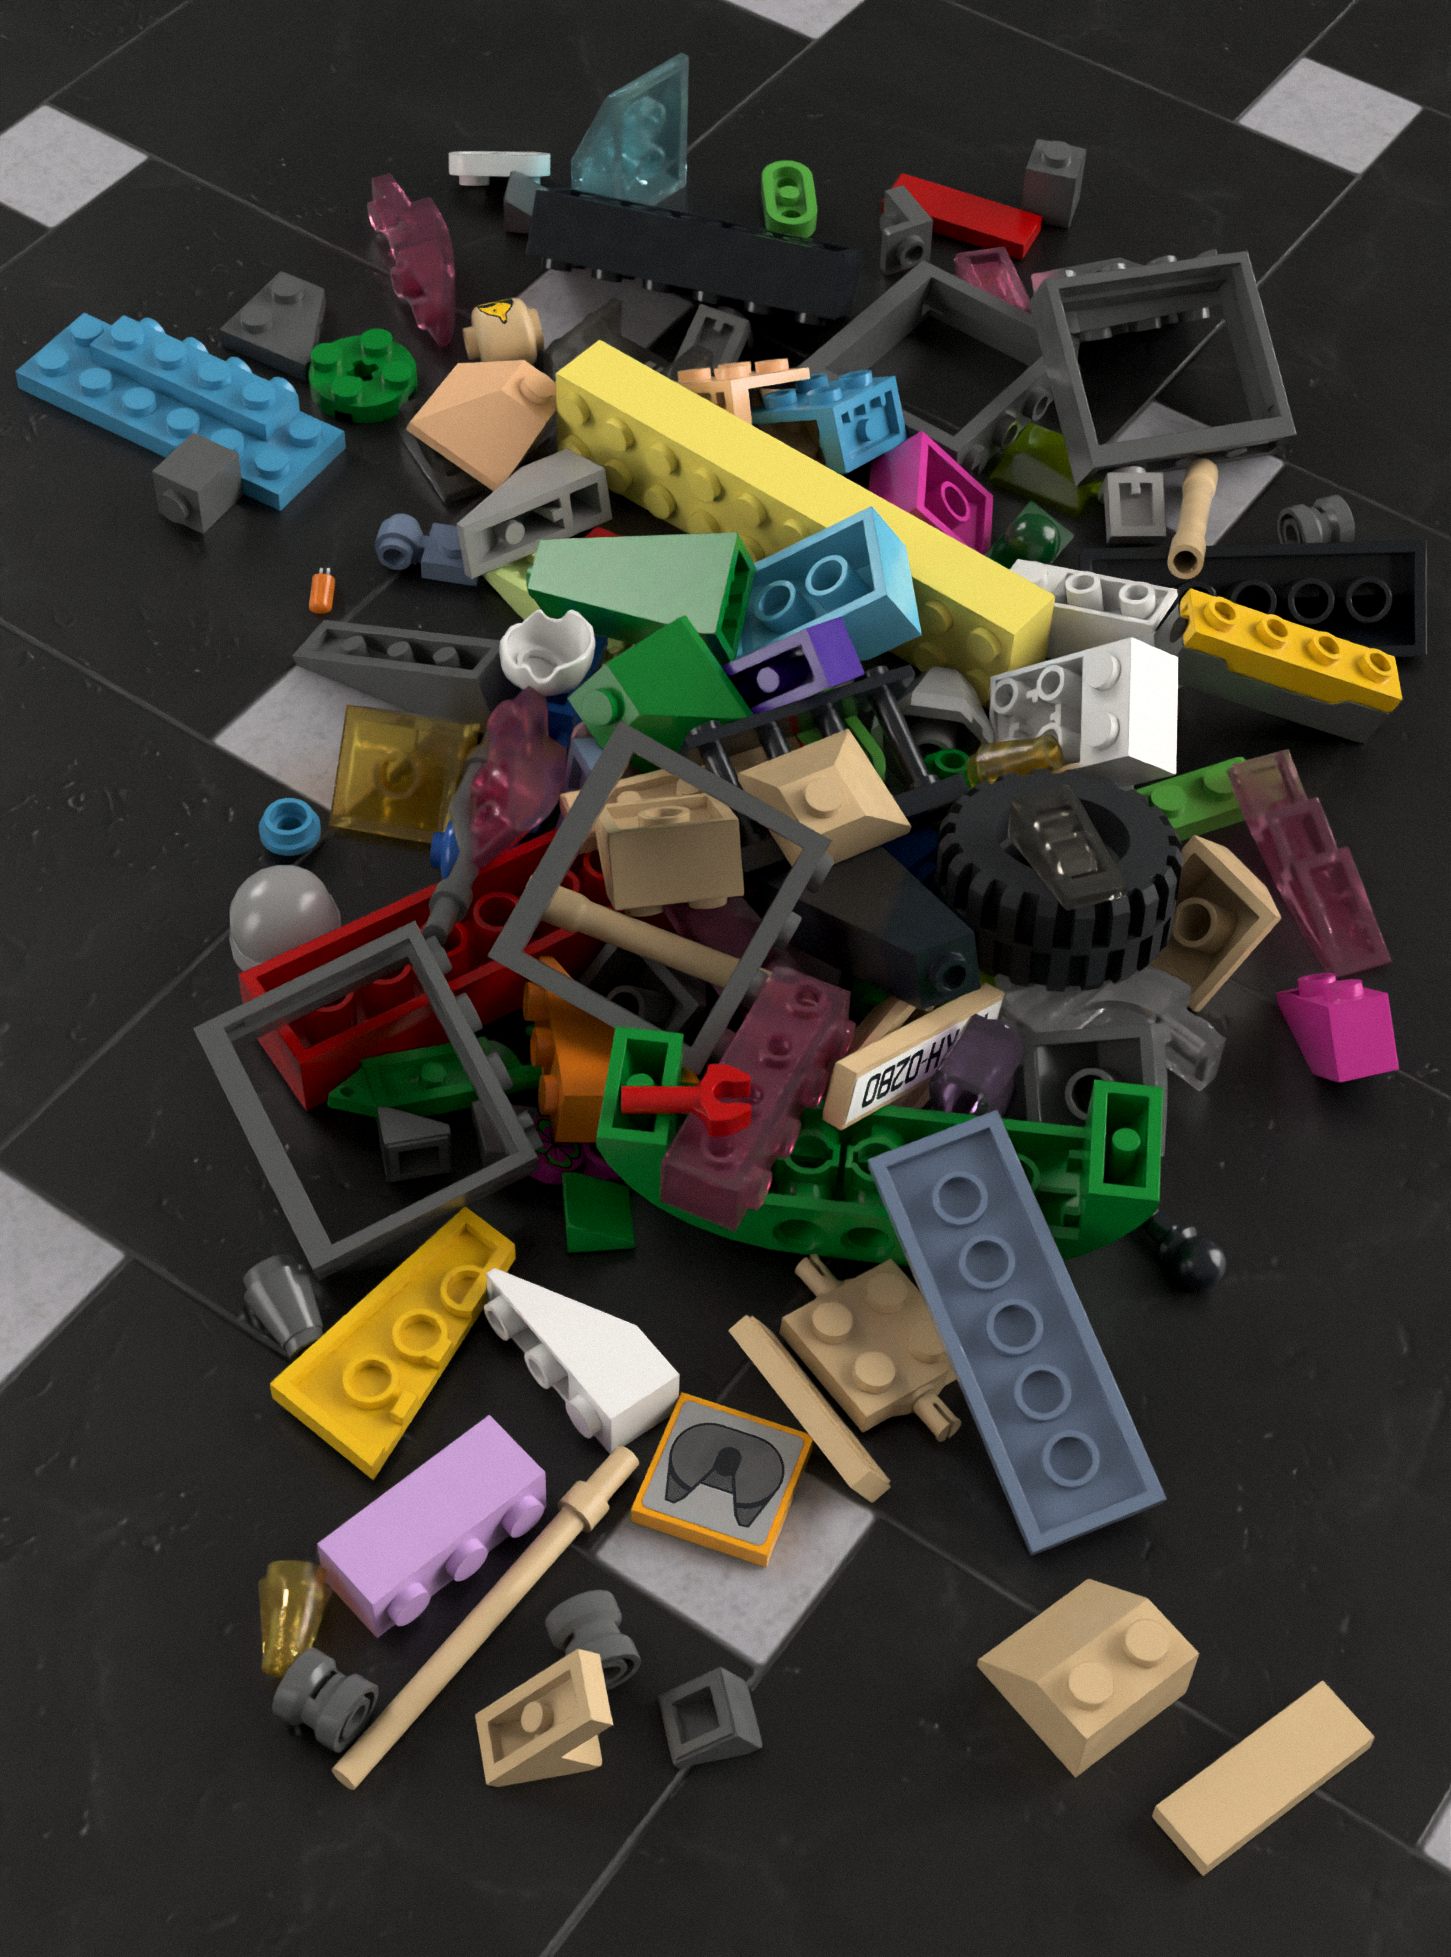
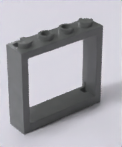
M1212 249L1199 254L1193 259L1177 261L1176 256H1162L1149 261L1145 266L1127 268L1125 263H1113L1101 267L1095 273L1076 275V272L1073 270H1065L1060 277L1044 279L1043 284L1029 301L1076 487L1102 483L1107 473H1112L1118 468L1127 466L1142 467L1146 470V473H1164L1186 469L1192 461L1200 458L1208 459L1214 464L1275 455L1297 435L1248 251L1217 254V250ZM1217 290L1252 421L1098 445L1064 312Z
M922 260L797 368L809 367L810 375L826 373L828 381L839 380L841 375L853 371L868 370L928 316H932L1030 366L955 436L902 409L908 439L923 431L971 476L973 474L979 476L985 468L987 461L1001 448L1004 450L1009 448L1015 441L1018 433L1031 420H1039L1045 413L1048 405L1054 400L1034 320L1031 314ZM1070 334L1076 359L1078 360L1081 339Z
M619 721L490 950L488 957L614 1028L620 1026L664 1031L523 952L634 754L639 755L803 848L693 1044L689 1045L683 1042V1067L699 1075L706 1062L709 1064H720L736 1036V1033L728 1029L727 1025L739 1004L750 1010L761 993L769 975L759 970L771 947L773 946L783 952L796 931L802 917L792 912L805 888L816 894L835 861L833 857L825 854L832 840Z
M416 921L400 927L193 1028L318 1281L539 1170L538 1157L534 1150L544 1146L535 1129V1123L527 1110L517 1115L515 1114L504 1091L513 1087V1083L500 1056L496 1051L487 1055L484 1054L474 1035L475 1032L483 1029V1026L471 1000L465 992L456 997L454 996L444 977V974L453 970L444 948H441L435 935L425 940ZM410 964L508 1157L331 1244L235 1049Z

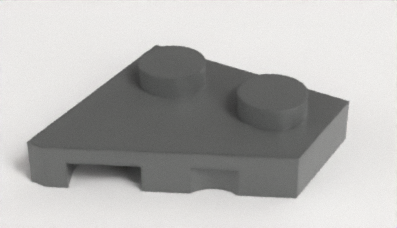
M280 271L220 329L222 346L307 382L309 380L308 371L311 365L310 354L312 349L318 345L320 337L319 324L323 322L326 308L325 289Z

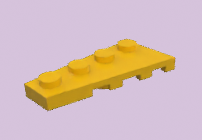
M467 1207L462 1208L270 1383L272 1398L374 1480L481 1314L484 1305L488 1303L486 1273L494 1268L507 1273L516 1259L515 1244Z

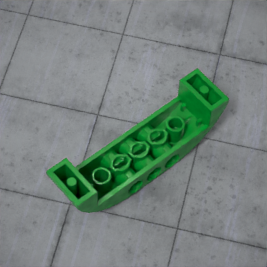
M615 1027L596 1135V1147L608 1165L633 1190L671 1215L695 1227L727 1239L797 1254H817L823 1257L884 1263L892 1259L896 1265L909 1266L869 1171L868 1159L979 1117L978 1115L886 1105L847 1128L840 1130L823 1120L822 1113L826 1098L750 1090L749 1097L735 1099L724 1097L718 1099V1101L722 1103L739 1102L750 1104L752 1107L751 1125L727 1137H710L701 1119L694 1114H621L622 1086H695L696 1084L682 1082L684 1034ZM1094 1080L1085 1127L1001 1118L1063 1261L1085 1255L1117 1241L1141 1226L1157 1211L1160 1198L1163 1087Z

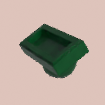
M1031 500L984 556L1009 570L1017 559L1051 565L1069 544L1074 535Z

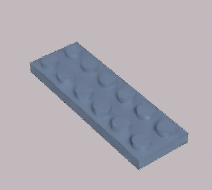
M998 1110L868 1159L869 1171L1030 1555L1033 1556L1163 1504L1166 1496Z

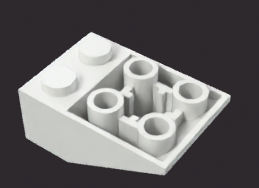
M1133 637L991 676L989 722L995 735L988 782L991 784L995 783V780L1000 775L1015 771L1019 776L1028 775L1032 769H1049L1050 773L1066 774L1067 770L1084 772V777L1095 780L1104 777L1116 781L1119 787L1176 775L1178 657Z

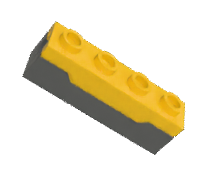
M1193 589L1187 591L1180 600V605L1177 604L1154 634L1156 648L1178 657V685L1361 744L1366 742L1389 716V712H1392L1403 700L1394 656L1388 655L1379 649L1367 648L1337 638L1328 632L1316 631L1286 621L1277 615L1265 614L1232 603L1226 598L1214 597Z

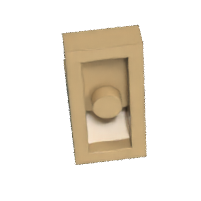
M576 1649L475 1714L486 1785L501 1787L590 1771L602 1765L598 1734L612 1726L613 1721L600 1654Z

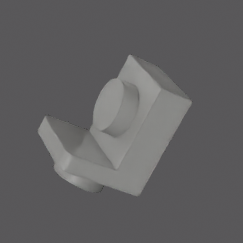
M1127 466L1118 468L1112 473H1107L1098 490V502L1105 504L1107 544H1162L1166 538L1163 472L1146 473V470L1142 467Z

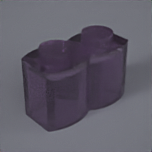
M978 1014L972 1015L966 1021L929 1081L928 1093L932 1103L930 1110L978 1116L998 1110L1000 1117L1004 1118L1016 1097V1084L1013 1074L1023 1057V1044L1018 1032L1012 1030L1001 1021L987 1019Z

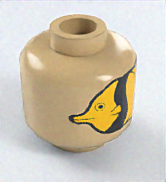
M509 298L476 306L471 315L472 326L462 329L469 360L480 359V362L525 360L530 365H533L537 358V351L544 350L545 348L536 308H527L526 304L519 298Z

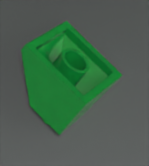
M686 615L675 619L604 664L567 698L602 750L605 748L619 721L678 753L687 733L693 728L709 721H720L721 725H725L754 715ZM634 754L629 763L644 773L662 769L637 754Z

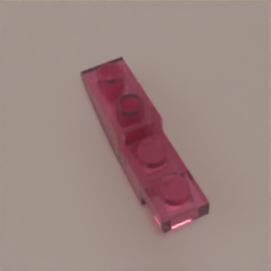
M390 173L371 178L373 201L367 204L368 215L376 232H383L388 239L391 252L395 258L396 266L390 269L393 288L399 298H406L412 306L418 326L422 330L428 329L439 347L450 345L455 328L457 310L453 247L443 217L431 197L411 202Z
M531 686L524 689L512 701L505 700L500 703L490 715L487 723L488 762L479 768L470 783L471 862L480 869L495 862L548 817L557 804L564 785L566 748L548 735L547 699Z

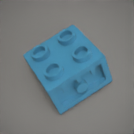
M858 370L841 375L839 380L828 381L826 373L812 374L810 379L794 381L795 389H783L764 395V404L751 410L752 424L817 420L820 433L819 442L824 453L826 466L838 474H847L908 439L895 376L873 377L871 370Z

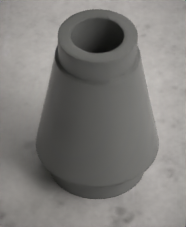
M279 1254L261 1261L245 1274L243 1278V1283L247 1289L244 1294L245 1302L283 1350L287 1352L290 1360L294 1362L325 1334L307 1267L297 1264L294 1257L290 1254Z

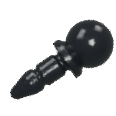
M1157 1209L1151 1217L1139 1226L1141 1230H1146V1234L1160 1246L1158 1252L1159 1259L1166 1265L1172 1264L1176 1278L1186 1287L1195 1290L1208 1289L1215 1286L1224 1276L1227 1262L1222 1247L1209 1237L1197 1236V1229L1192 1224L1185 1223L1178 1227L1165 1214H1160L1159 1209Z

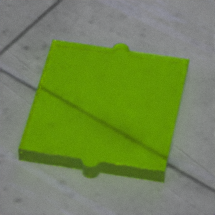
M1031 422L1015 443L1005 449L1004 457L991 473L989 482L1075 517L1091 495L1098 494L1102 482L1076 486L1063 435Z

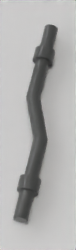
M498 727L489 728L480 745L473 747L469 751L461 768L463 779L448 808L460 853L448 878L441 880L437 884L429 901L431 914L422 931L425 940L435 935L440 946L446 943L454 924L461 922L465 918L473 900L471 888L486 858V851L474 810L485 788L495 783L503 765L500 752L508 735L503 729Z

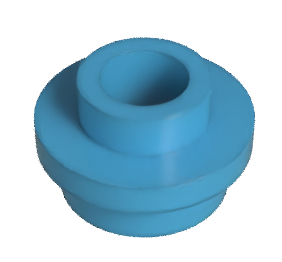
M279 799L267 807L260 820V840L269 851L284 856L302 854L313 848L320 839L321 825L319 817L306 802L300 799Z

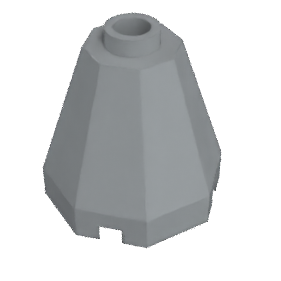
M932 666L913 678L902 699L897 701L923 759L931 753L944 749L960 750L979 764L982 771L980 783L985 780L988 781L995 732L973 686L957 669ZM875 715L871 736L884 753L886 759L884 781L889 785V792L895 796L904 793V789L908 784Z

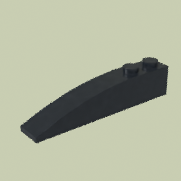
M1427 540L1206 546L1202 570L1198 575L1190 579L1178 578L1170 572L1167 563L1170 547L1078 549L1079 571H1089L1095 574L1177 589L1178 597L1160 622V626L1177 604L1180 605V600L1187 591L1193 589L1214 597L1226 598L1232 603L1265 614L1277 615L1286 621L1316 631L1328 632L1337 638L1367 648L1379 649L1394 657L1427 656Z

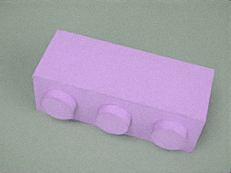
M488 1415L317 1543L322 1578L376 1638L380 1637L395 1624L397 1626H404L416 1619L429 1604L431 1596L453 1579L455 1581H463L474 1574L486 1560L488 1552L510 1535L513 1538L520 1537L536 1525L543 1515L544 1509L547 1507L545 1471Z

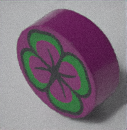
M534 1118L535 1129L544 1146L534 1150L538 1157L539 1170L530 1174V1176L547 1184H562V1172H575L582 1164L584 1159L581 1142H554L550 1118Z

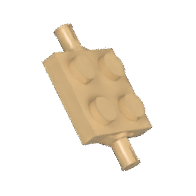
M811 1254L809 1260L805 1257L796 1266L795 1274L803 1280L816 1298L812 1302L784 1316L779 1334L862 1433L889 1417L916 1413L939 1442L944 1441L946 1436L950 1438L961 1426V1420L956 1418L938 1397L943 1387L956 1380V1376L920 1291L894 1261L889 1259L856 1278L838 1281L817 1254Z

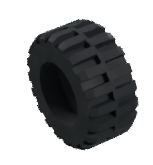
M1032 769L1030 774L1020 776L1015 771L1000 775L995 780V783L991 784L985 780L974 786L967 795L963 794L947 811V816L942 820L939 830L933 894L974 931L979 970L993 977L998 973L1009 977L1011 984L1028 988L1029 983L1045 985L1046 991L1064 992L1068 986H1080L1081 991L1099 989L1104 984V981L1110 980L1113 984H1117L1129 979L1136 973V969L1142 971L1167 946L1172 933L1184 859L1181 854L1182 844L1168 818L1157 806L1149 807L1145 796L1133 789L1129 791L1120 789L1116 781L1104 777L1095 780L1084 777V772L1067 770L1066 774L1050 773L1049 769Z

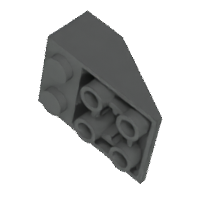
M1118 257L1031 274L1034 294L1037 292L1044 279L1060 277L1065 270H1073L1076 272V275L1095 273L1101 267L1113 263H1125L1127 268L1143 265ZM1213 290L1064 313L1070 334L1081 339L1080 342L1082 343L1113 337L1115 334L1159 328L1165 324L1210 317L1209 307L1220 305L1221 303L1218 292Z

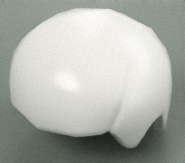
M541 609L536 610L523 623L510 626L500 641L501 667L506 678L514 685L536 695L553 696L569 693L578 687L591 667L595 650L593 627L579 612L574 610L567 611L566 615L560 619L546 616Z

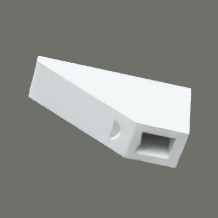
M1017 559L1010 569L1055 595L1046 657L1052 659L1125 638H1135L1154 633L1178 597L1177 589L1095 574L1089 571L1052 566L1036 561Z
M494 1268L486 1273L488 1303L484 1305V1312L488 1322L501 1339L507 1341L512 1338L525 1353L524 1358L527 1367L535 1380L545 1389L553 1386L566 1402V1410L572 1423L584 1437L591 1438L595 1436L611 1454L617 1446H626L672 1415L679 1398L680 1374L636 1325Z

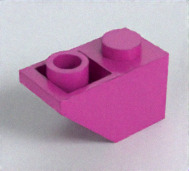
M1334 973L1303 976L1297 979L1298 988L1276 992L1278 1006L1312 1074L1341 1083L1399 1069L1388 993L1363 987L1362 980L1358 979L1337 981Z

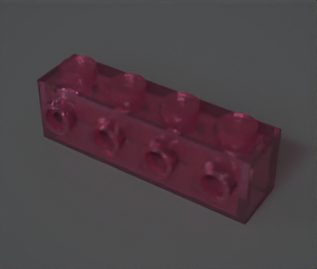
M777 964L719 1064L733 1066L751 1076L749 1097L735 1099L724 1097L718 1099L722 1103L739 1102L750 1104L752 1107L751 1125L727 1137H710L701 1119L694 1114H689L661 1161V1202L732 1231L737 1230L748 1208L755 1211L759 1210L768 1194L773 1176L770 1169L777 1156L783 1159L789 1157L799 1136L801 1121L798 1119L805 1106L812 1109L816 1108L828 1082L829 1072L826 1070L833 1057L839 1060L843 1059L851 1045L856 1023L848 1020L850 991Z

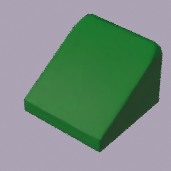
M562 1172V1200L567 1253L635 1248L629 1187L576 1172Z

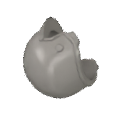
M275 865L261 869L248 877L238 888L229 909L230 946L233 959L243 972L341 927L340 911L324 883L311 871L294 865Z

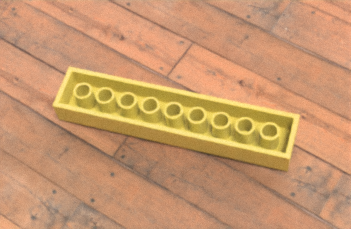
M598 340L556 373L557 452L568 448L604 467L607 485L612 492L626 497L650 511L655 517L667 521L687 534L738 532L754 563L872 506L907 548L922 633L921 636L889 650V652L917 667L921 672L926 671L932 666L957 669L973 686L981 705L989 710L991 676L1045 661L1055 602L1054 594L601 340Z

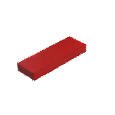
M902 173L892 186V188L901 185L905 186L933 220L932 232L1016 259H1023L1041 231L1043 216ZM884 198L883 201H882L881 215L884 214V200H885V198Z

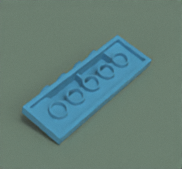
M83 313L15 371L19 389L164 457L169 456L192 433L239 453L244 494L279 511L293 500L346 448L345 432L300 411L298 394L287 380L281 377H273L270 381L253 374L249 366L237 357H230L226 361L209 354L205 346L193 337H187L183 341L165 334L163 328L151 318H143L138 322L123 315L113 325H110Z

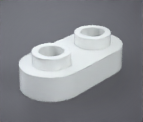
M501 151L449 152V174L459 176V185H490V176H510L511 171H516L540 184V176L550 175V153Z

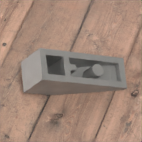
M567 448L517 470L456 524L465 576L473 579L537 552L540 539H566L612 520L605 468Z

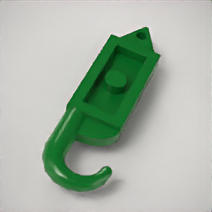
M529 1024L525 1028V1034L531 1037L532 1030L535 1027L534 1024ZM486 1036L476 1038L485 1055L496 1051L500 1056L513 1083L512 1088L504 1091L505 1095L538 1089L540 1077L543 1075L542 1067H533L532 1064L522 1066L517 1056L507 1046L497 1041L487 1040ZM445 1043L360 1059L359 1070L329 1093L328 1107L375 1117L378 1125L377 1107H389L426 1117L471 1108V1102L480 1100L451 1044Z

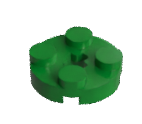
M377 328L369 329L359 336H351L332 343L319 344L311 351V365L308 375L312 400L322 412L334 418L336 410L341 413L351 414L352 422L374 423L387 420L403 412L409 405L408 397L413 391L416 394L418 387L416 362L405 347L393 342L392 334L389 331ZM360 377H371L372 379L363 381Z

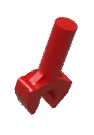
M710 1064L703 1079L695 1086H622L621 1114H694L701 1119L710 1137H727L751 1125L752 1107L748 1103H722L718 1099L724 1097L733 1099L749 1097L751 1076L727 1064Z

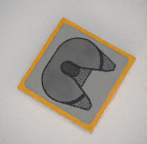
M681 1392L631 1508V1522L767 1568L813 1450L814 1440L808 1433Z

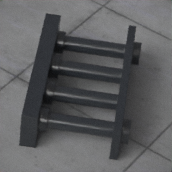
M911 664L890 671L887 666H878L865 671V675L856 678L854 683L725 725H721L720 721L703 723L687 733L678 754L699 766L705 765L708 771L744 791L738 781V776L729 758L730 756L762 746L769 761L791 752L786 740L788 737L818 728L822 739L846 730L842 719L873 710L908 784L904 789V793L892 796L911 825L910 833L906 835L941 824L951 806L963 794L967 795L970 791L962 773L942 780L939 779L937 774L930 775L897 701L902 699L915 676ZM729 807L739 819L744 891L756 888L755 874L789 862L770 832H762L759 823Z

